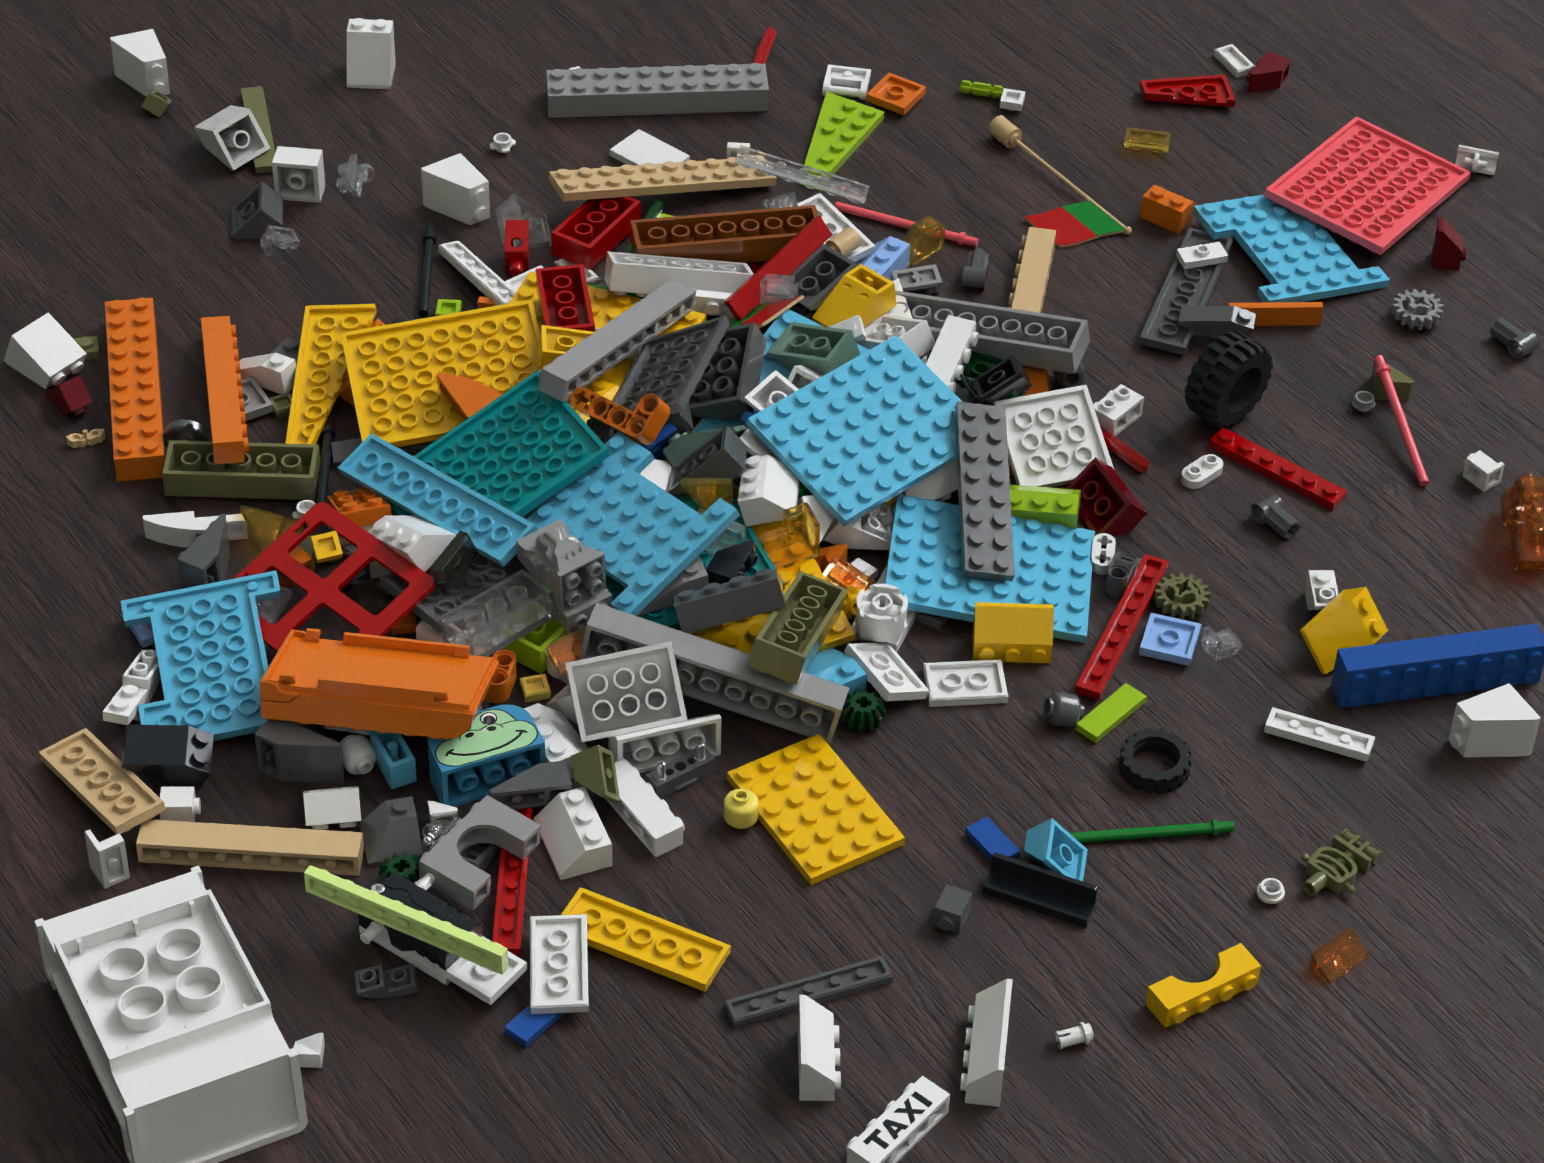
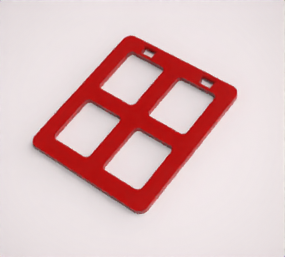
M324 502L317 503L233 578L276 570L308 593L305 598L275 624L269 623L258 615L263 642L276 652L279 651L291 629L297 630L321 607H327L359 630L358 634L385 636L435 588L434 580L430 575ZM304 524L308 526L300 535L296 534ZM321 525L327 526L332 531H337L339 536L357 548L352 555L326 578L319 577L289 555L290 552ZM372 561L378 562L409 584L378 615H372L340 592L351 579Z

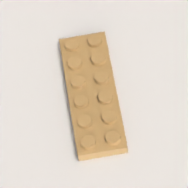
M87 728L39 751L41 761L116 834L127 832L166 810L164 801L132 771L121 768L122 762Z

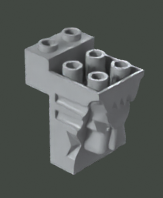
M561 519L516 540L517 558L550 596L551 613L568 634L580 630L587 625L596 603L612 608L610 604L612 602V594L606 589L605 554L602 551L583 545L582 541L569 534L568 526Z

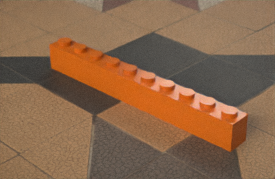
M230 316L201 318L214 465L245 462L244 453L249 452L236 326L231 325Z

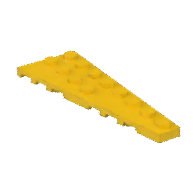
M375 304L305 306L285 444H316L348 375L340 333L370 328L377 312Z

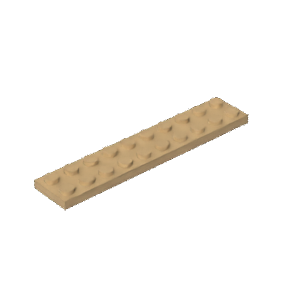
M752 155L748 156V158L729 157L720 160L709 158L705 161L687 160L677 163L667 161L663 164L644 163L643 165L633 166L625 164L620 167L602 166L601 168L592 169L582 167L578 170L559 169L558 171H549L548 180L563 201L776 186L777 177L761 157Z

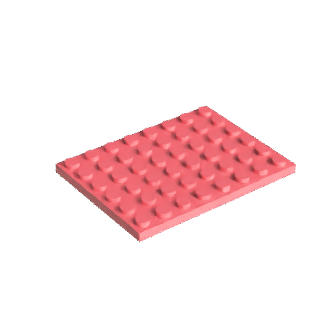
M1356 116L1267 187L1264 197L1290 209L1296 214L1310 219L1314 223L1330 229L1333 233L1346 237L1351 242L1357 243L1373 253L1381 255L1467 182L1471 172Z

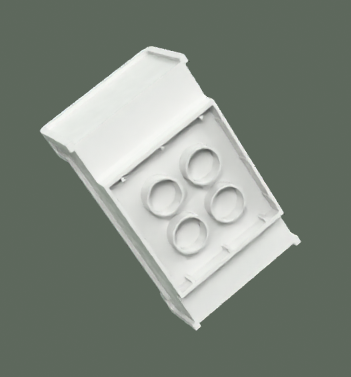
M199 865L190 868L191 872L67 914L46 921L43 918L34 920L45 974L52 988L57 990L120 1125L124 1148L130 1163H218L300 1133L308 1124L298 1053L295 1048L289 1049L274 1021L271 1003L211 889L206 890L204 887L203 875Z

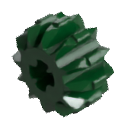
M855 690L853 695L847 694L841 712L843 724L848 725L850 730L858 729L860 733L863 730L871 733L874 728H880L886 716L883 698H878L876 692L869 694L867 690L863 693Z
M405 851L403 855L398 856L394 853L392 858H384L383 865H380L379 880L381 881L396 872L413 883L418 881L419 859L417 855L408 856Z

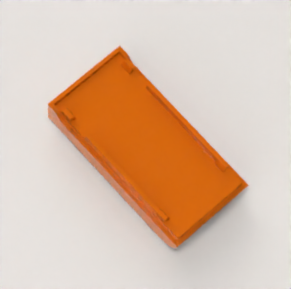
M307 628L306 632L291 629L260 680L261 716L264 719L298 722L302 725L318 724L329 728L345 727L357 731L372 730L379 733H399L405 736H426L432 739L458 738L465 734L471 726L498 671L499 661H494L493 657L469 655L470 645L349 632L344 633L343 641L319 639L320 629Z

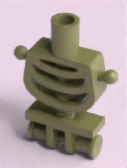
M1346 828L1341 832L1340 836L1336 834L1333 837L1331 847L1324 846L1318 848L1312 857L1307 853L1301 855V860L1308 862L1306 874L1311 876L1303 883V889L1310 896L1316 895L1324 887L1335 894H1339L1346 889L1348 893L1352 894L1355 892L1353 885L1357 875V866L1367 873L1370 870L1371 862L1376 864L1380 860L1382 852L1372 848V843L1369 841L1362 844V837L1360 835H1353Z

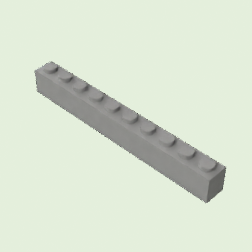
M674 279L661 285L644 299L636 302L631 308L623 311L621 315L610 320L608 324L597 329L595 333L584 338L582 342L571 347L566 353L558 356L547 366H544L539 373L540 382L538 390L561 402L566 401L571 397L575 389L587 386L690 313L693 309L697 290Z

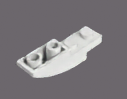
M194 511L143 515L145 537L167 545L188 548L196 537L200 536L209 527L210 523L219 516L195 518ZM246 514L226 515L229 540L248 539Z
M142 649L123 674V685L103 710V721L129 725L132 720L139 721L138 705L150 702L161 678L155 650Z

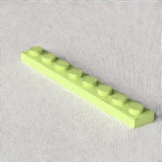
M310 865L304 872L306 892L501 975L508 968V948L503 947L497 942L486 940L473 932H467L447 921L434 918L424 911L415 910L400 901L389 899L374 890L363 888L350 880L335 876L327 870Z

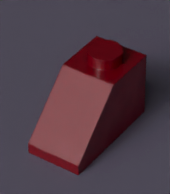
M1439 217L1432 248L1431 267L1459 270L1460 263L1465 261L1467 248L1463 247V237L1444 217Z
M81 376L66 381L45 393L47 398L64 415L73 413L74 416H77L87 411L86 406L93 402Z

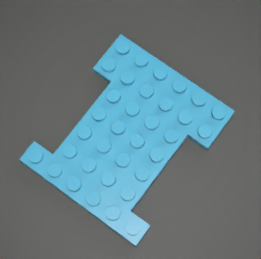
M1264 194L1205 203L1193 207L1192 214L1213 240L1225 236L1234 237L1269 280L1271 285L1258 287L1257 296L1262 302H1306L1389 286L1390 279L1379 266L1358 269L1322 225L1314 223L1310 219L1296 214L1280 204L1274 203L1272 200L1264 197Z
M618 431L604 444L611 453L608 458L543 502L526 520L535 524L539 530L561 519L568 526V533L577 538V540L582 541L583 545L602 551L605 554V573L626 587L610 603L614 609L637 616L740 514L735 507L719 498L701 515L642 476L640 473L654 460L653 454Z
M277 571L121 601L125 627L146 623L152 624L165 699L138 705L141 725H189L214 734L213 741L256 733L267 722L268 719H264L261 716L260 680L268 669V662L256 602L282 597Z

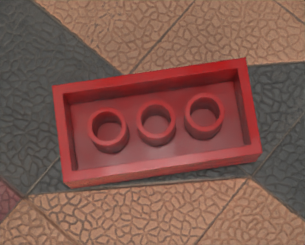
M631 197L586 200L551 232V255L565 259L575 265L583 264L585 268L591 270L607 255V251L611 252L630 234V220L641 219V201Z
M584 265L536 269V286L542 324L595 332Z

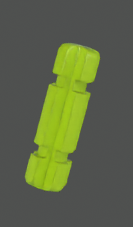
M963 80L960 92L965 94L972 92V95L985 97L992 95L993 98L1000 99L1003 87L1000 85H994L993 87L991 84L971 83V81Z

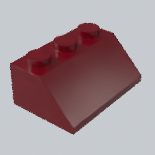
M1096 457L1065 488L1081 490L1079 516L1089 530L1095 531V536L1100 533H1106L1114 537L1130 532L1148 514L1115 470Z

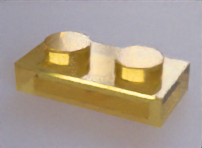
M1127 127L1124 148L1168 153L1171 132Z

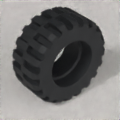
M1227 332L1217 337L1216 341L1211 342L1207 349L1199 355L1198 361L1191 368V374L1188 375V383L1184 391L1188 408L1212 425L1220 428L1234 426L1238 421H1242L1249 412H1252L1255 408L1254 406L1261 400L1263 392L1268 387V381L1272 376L1271 369H1273L1270 352L1241 332Z

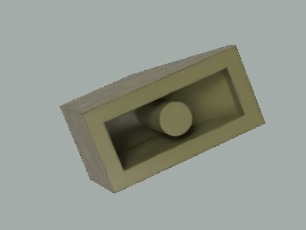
M596 745L571 755V772L576 782L611 802H620L612 751Z

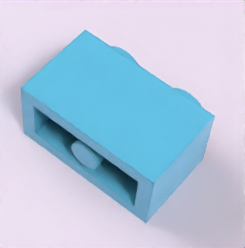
M370 731V744L376 752V763L391 790L416 782L415 758L402 735L399 733Z

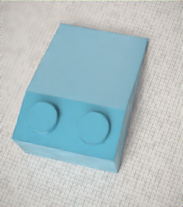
M833 648L817 652L804 672L849 687L848 694L853 695L855 690L860 693L866 690V672L852 657Z

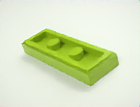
M1125 683L1076 724V731L1097 743L1146 703L1147 696Z

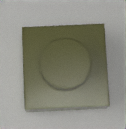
M97 336L73 338L87 353L85 360L100 358Z

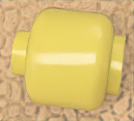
M741 788L732 790L725 796L723 815L727 824L737 829H745L757 822L759 800L755 793Z

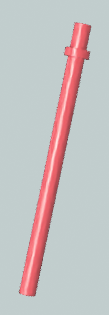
M836 202L834 206L843 213L958 242L960 246L965 244L977 247L979 239L967 236L965 232L956 233L841 202Z
M1378 355L1374 358L1377 367L1376 374L1382 380L1419 485L1426 486L1429 484V480L1390 376L1391 369L1389 365H1386L1384 357Z

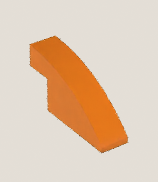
M448 373L437 374L438 390L462 422L502 395L482 383Z

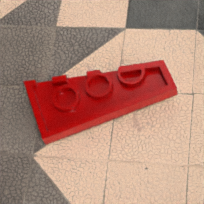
M1226 75L1140 80V90L1146 101L1235 107V98Z

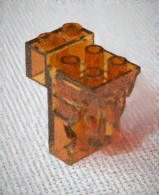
M1525 474L1518 476L1513 487L1505 489L1500 499L1503 526H1510L1514 571H1544V477Z

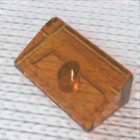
M837 554L833 555L823 571L827 582L847 589L848 585L858 588L859 591L864 589L865 592L870 589V585L876 584V581Z
M586 626L546 646L548 657L560 675L567 672L565 663L579 660Z
M1349 927L1312 953L1309 968L1330 984L1367 958L1369 954L1355 932Z

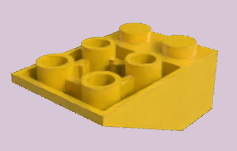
M860 264L841 278L812 316V320L821 326L830 327L859 315L865 327L896 306L895 283Z

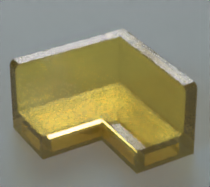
M807 502L783 510V526L760 534V543L777 570L819 556L820 523Z

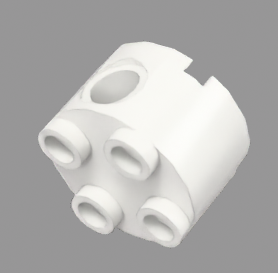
M889 584L870 585L869 590L865 592L864 589L861 590L856 598L855 624L858 636L862 640L887 642L890 644L897 643L907 627V596H903L899 588Z

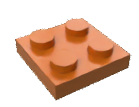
M888 73L867 93L866 101L897 114L905 115L926 94V86Z

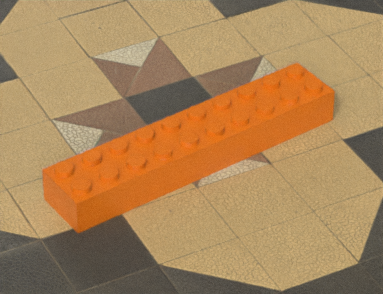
M153 297L105 302L113 454L117 482L163 478L162 472L166 454L163 440L164 426Z

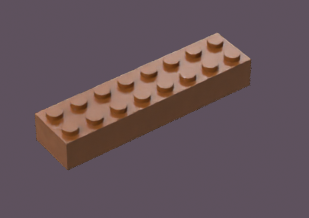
M815 205L630 220V243L633 254L740 263L767 261L813 218L818 216Z

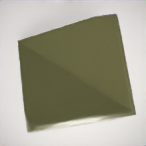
M154 89L149 92L141 107L157 117H161L172 101Z

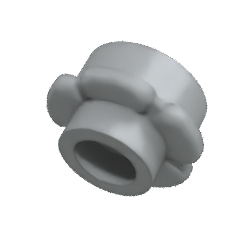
M1359 391L1353 398L1352 405L1359 412H1368L1376 406L1375 397L1371 392Z

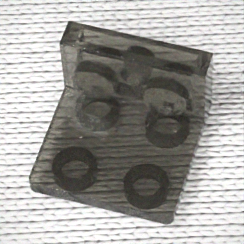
M459 531L426 571L433 578L436 587L449 591L479 554L468 533Z

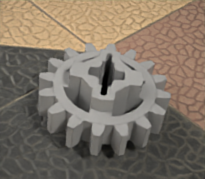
M1413 289V293L1404 290V295L1398 293L1397 298H1394L1392 314L1395 315V320H1402L1401 325L1407 324L1410 329L1414 326H1418L1419 330H1422L1423 326L1431 329L1432 324L1437 326L1439 321L1442 320L1444 304H1440V298L1434 299L1435 294H1426V290H1423L1421 293H1418L1416 289Z

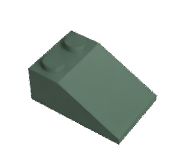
M791 322L769 349L767 355L791 369L797 365H805L824 376L859 355V350L852 330Z
M746 424L729 426L738 437L749 428ZM723 428L698 431L690 434L688 432H684L681 435L676 434L667 441L668 446L662 451L673 467H675Z

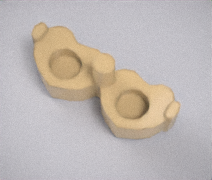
M104 428L93 429L88 433L85 429L82 431L83 435L73 433L66 436L68 446L71 448H83L86 445L93 446L97 443H102L105 439Z

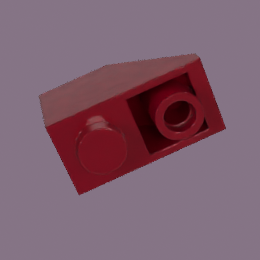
M1267 51L1262 59H1258L1256 67L1253 70L1251 69L1247 75V82H1249L1248 91L1258 92L1281 88L1289 77L1291 59Z

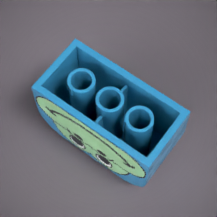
M499 705L478 711L467 732L458 738H427L431 784L440 802L453 807L482 799L487 795L490 796V789L539 763H546L545 741L533 718L525 709L515 705Z

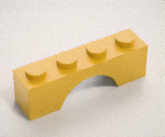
M1239 943L1218 953L1215 968L1216 975L1211 979L1199 983H1190L1179 980L1171 975L1148 986L1145 1005L1165 1028L1175 1023L1179 1024L1187 1017L1198 1012L1202 1013L1208 1010L1210 1006L1221 1001H1228L1233 995L1254 988L1258 984L1261 965L1242 943Z

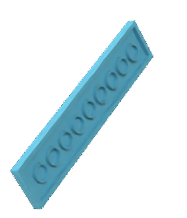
M372 433L337 467L342 475L408 513L458 536L457 541L502 567L518 553L516 540L538 530L535 524Z

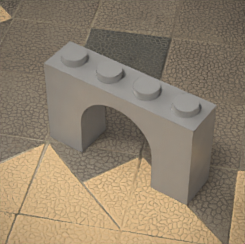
M487 795L479 803H475L470 812L463 819H459L446 836H441L429 852H425L421 856L418 863L419 879L423 878L426 873H431L436 879V882L431 887L474 910L490 894L491 875L464 860L460 853L471 845L489 843L497 845L524 860L540 844L541 825Z

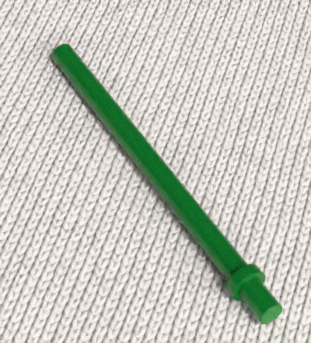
M1211 819L1208 823L1074 832L1070 834L1080 843L1207 833L1217 836L1221 832H1234L1235 825L1234 821L1218 822L1217 819Z

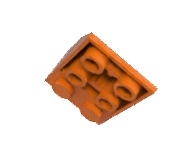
M363 486L359 487L358 491L340 490L334 492L332 496H327L330 506L367 532L373 528L376 521L384 516L392 515L391 507L387 500ZM342 538L344 544L349 543L347 540Z

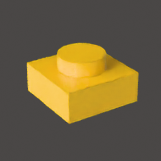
M337 531L311 536L317 564L343 558Z

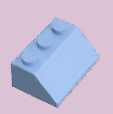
M889 236L875 243V250L871 254L856 261L858 265L863 264L890 280L891 271L906 269L909 266L910 243Z

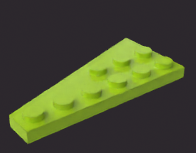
M826 92L802 170L801 182L822 188L884 120V111Z

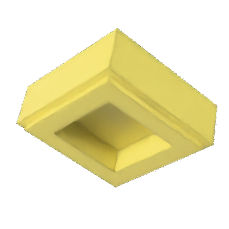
M546 674L520 678V687L525 703L551 699V691Z

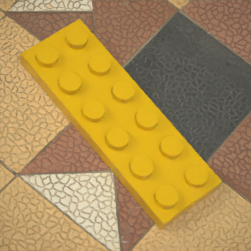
M581 887L561 914H587V941L589 947L706 992L731 953V945Z

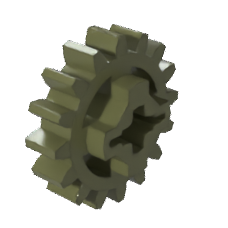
M1172 573L1169 579L1162 577L1161 583L1157 582L1154 600L1156 601L1157 608L1162 607L1163 614L1170 612L1173 618L1178 615L1182 620L1185 619V616L1194 619L1195 613L1202 616L1203 610L1208 609L1211 592H1208V585H1202V579L1193 580L1194 575L1192 574L1189 577H1184V574L1180 573L1179 577H1176Z

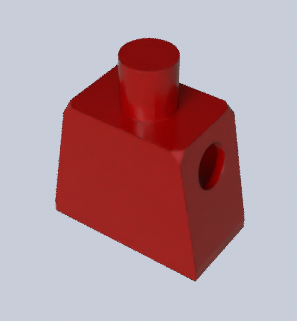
M505 220V272L509 273L512 277L529 270V220ZM514 239L521 240L520 247H514Z

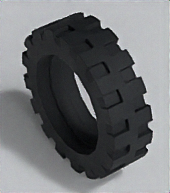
M1152 728L1145 729L1143 732L1139 730L1134 732L1133 736L1129 735L1125 739V743L1121 745L1119 772L1121 776L1124 775V780L1128 784H1133V788L1137 790H1145V793L1152 794V792H1157L1158 794H1165V791L1168 790L1173 792L1177 790L1178 786H1183L1185 780L1189 777L1192 756H1190L1191 750L1189 746L1186 747V742L1182 738H1177L1175 733L1170 732L1169 734L1163 729L1153 731ZM1144 751H1159L1172 757L1177 765L1167 771L1154 772L1139 766L1133 758Z

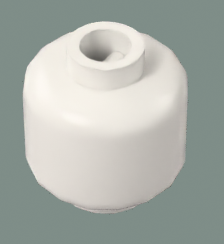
M353 734L346 736L340 742L343 766L348 773L353 775L370 772L377 760L375 749L363 735Z

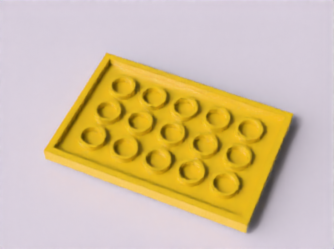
M820 734L727 772V780L734 789H748L756 794L759 800V821L810 885L821 882L905 844L903 834Z

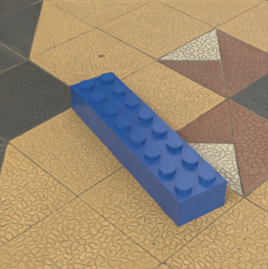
M1537 623L1342 648L1337 650L1331 688L1340 708L1498 688L1508 683L1511 686L1537 683L1540 681L1544 665V635Z

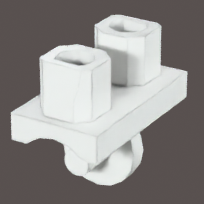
M1459 145L1455 164L1474 173L1494 175L1499 152Z

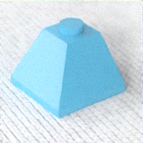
M1053 818L1027 830L1024 851L1029 857L1033 858L1047 870L1083 881L1087 848Z

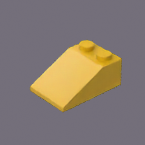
M1367 587L1343 590L1300 630L1322 675L1334 670L1338 649L1373 645L1388 631Z

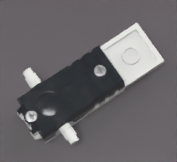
M394 872L389 877L370 884L369 890H374L382 896L400 901L408 907L424 911L434 918L447 921L453 926L467 932H473L479 937L489 940L482 936L480 922L475 919L471 920L468 915L463 912L459 913L458 909L453 906L449 907L446 902L426 891L436 882L435 877L431 873H426L423 878L413 883ZM358 914L360 939L365 944H369L373 940L446 986L452 981L489 1005H492L527 970V962L508 951V968L501 975Z

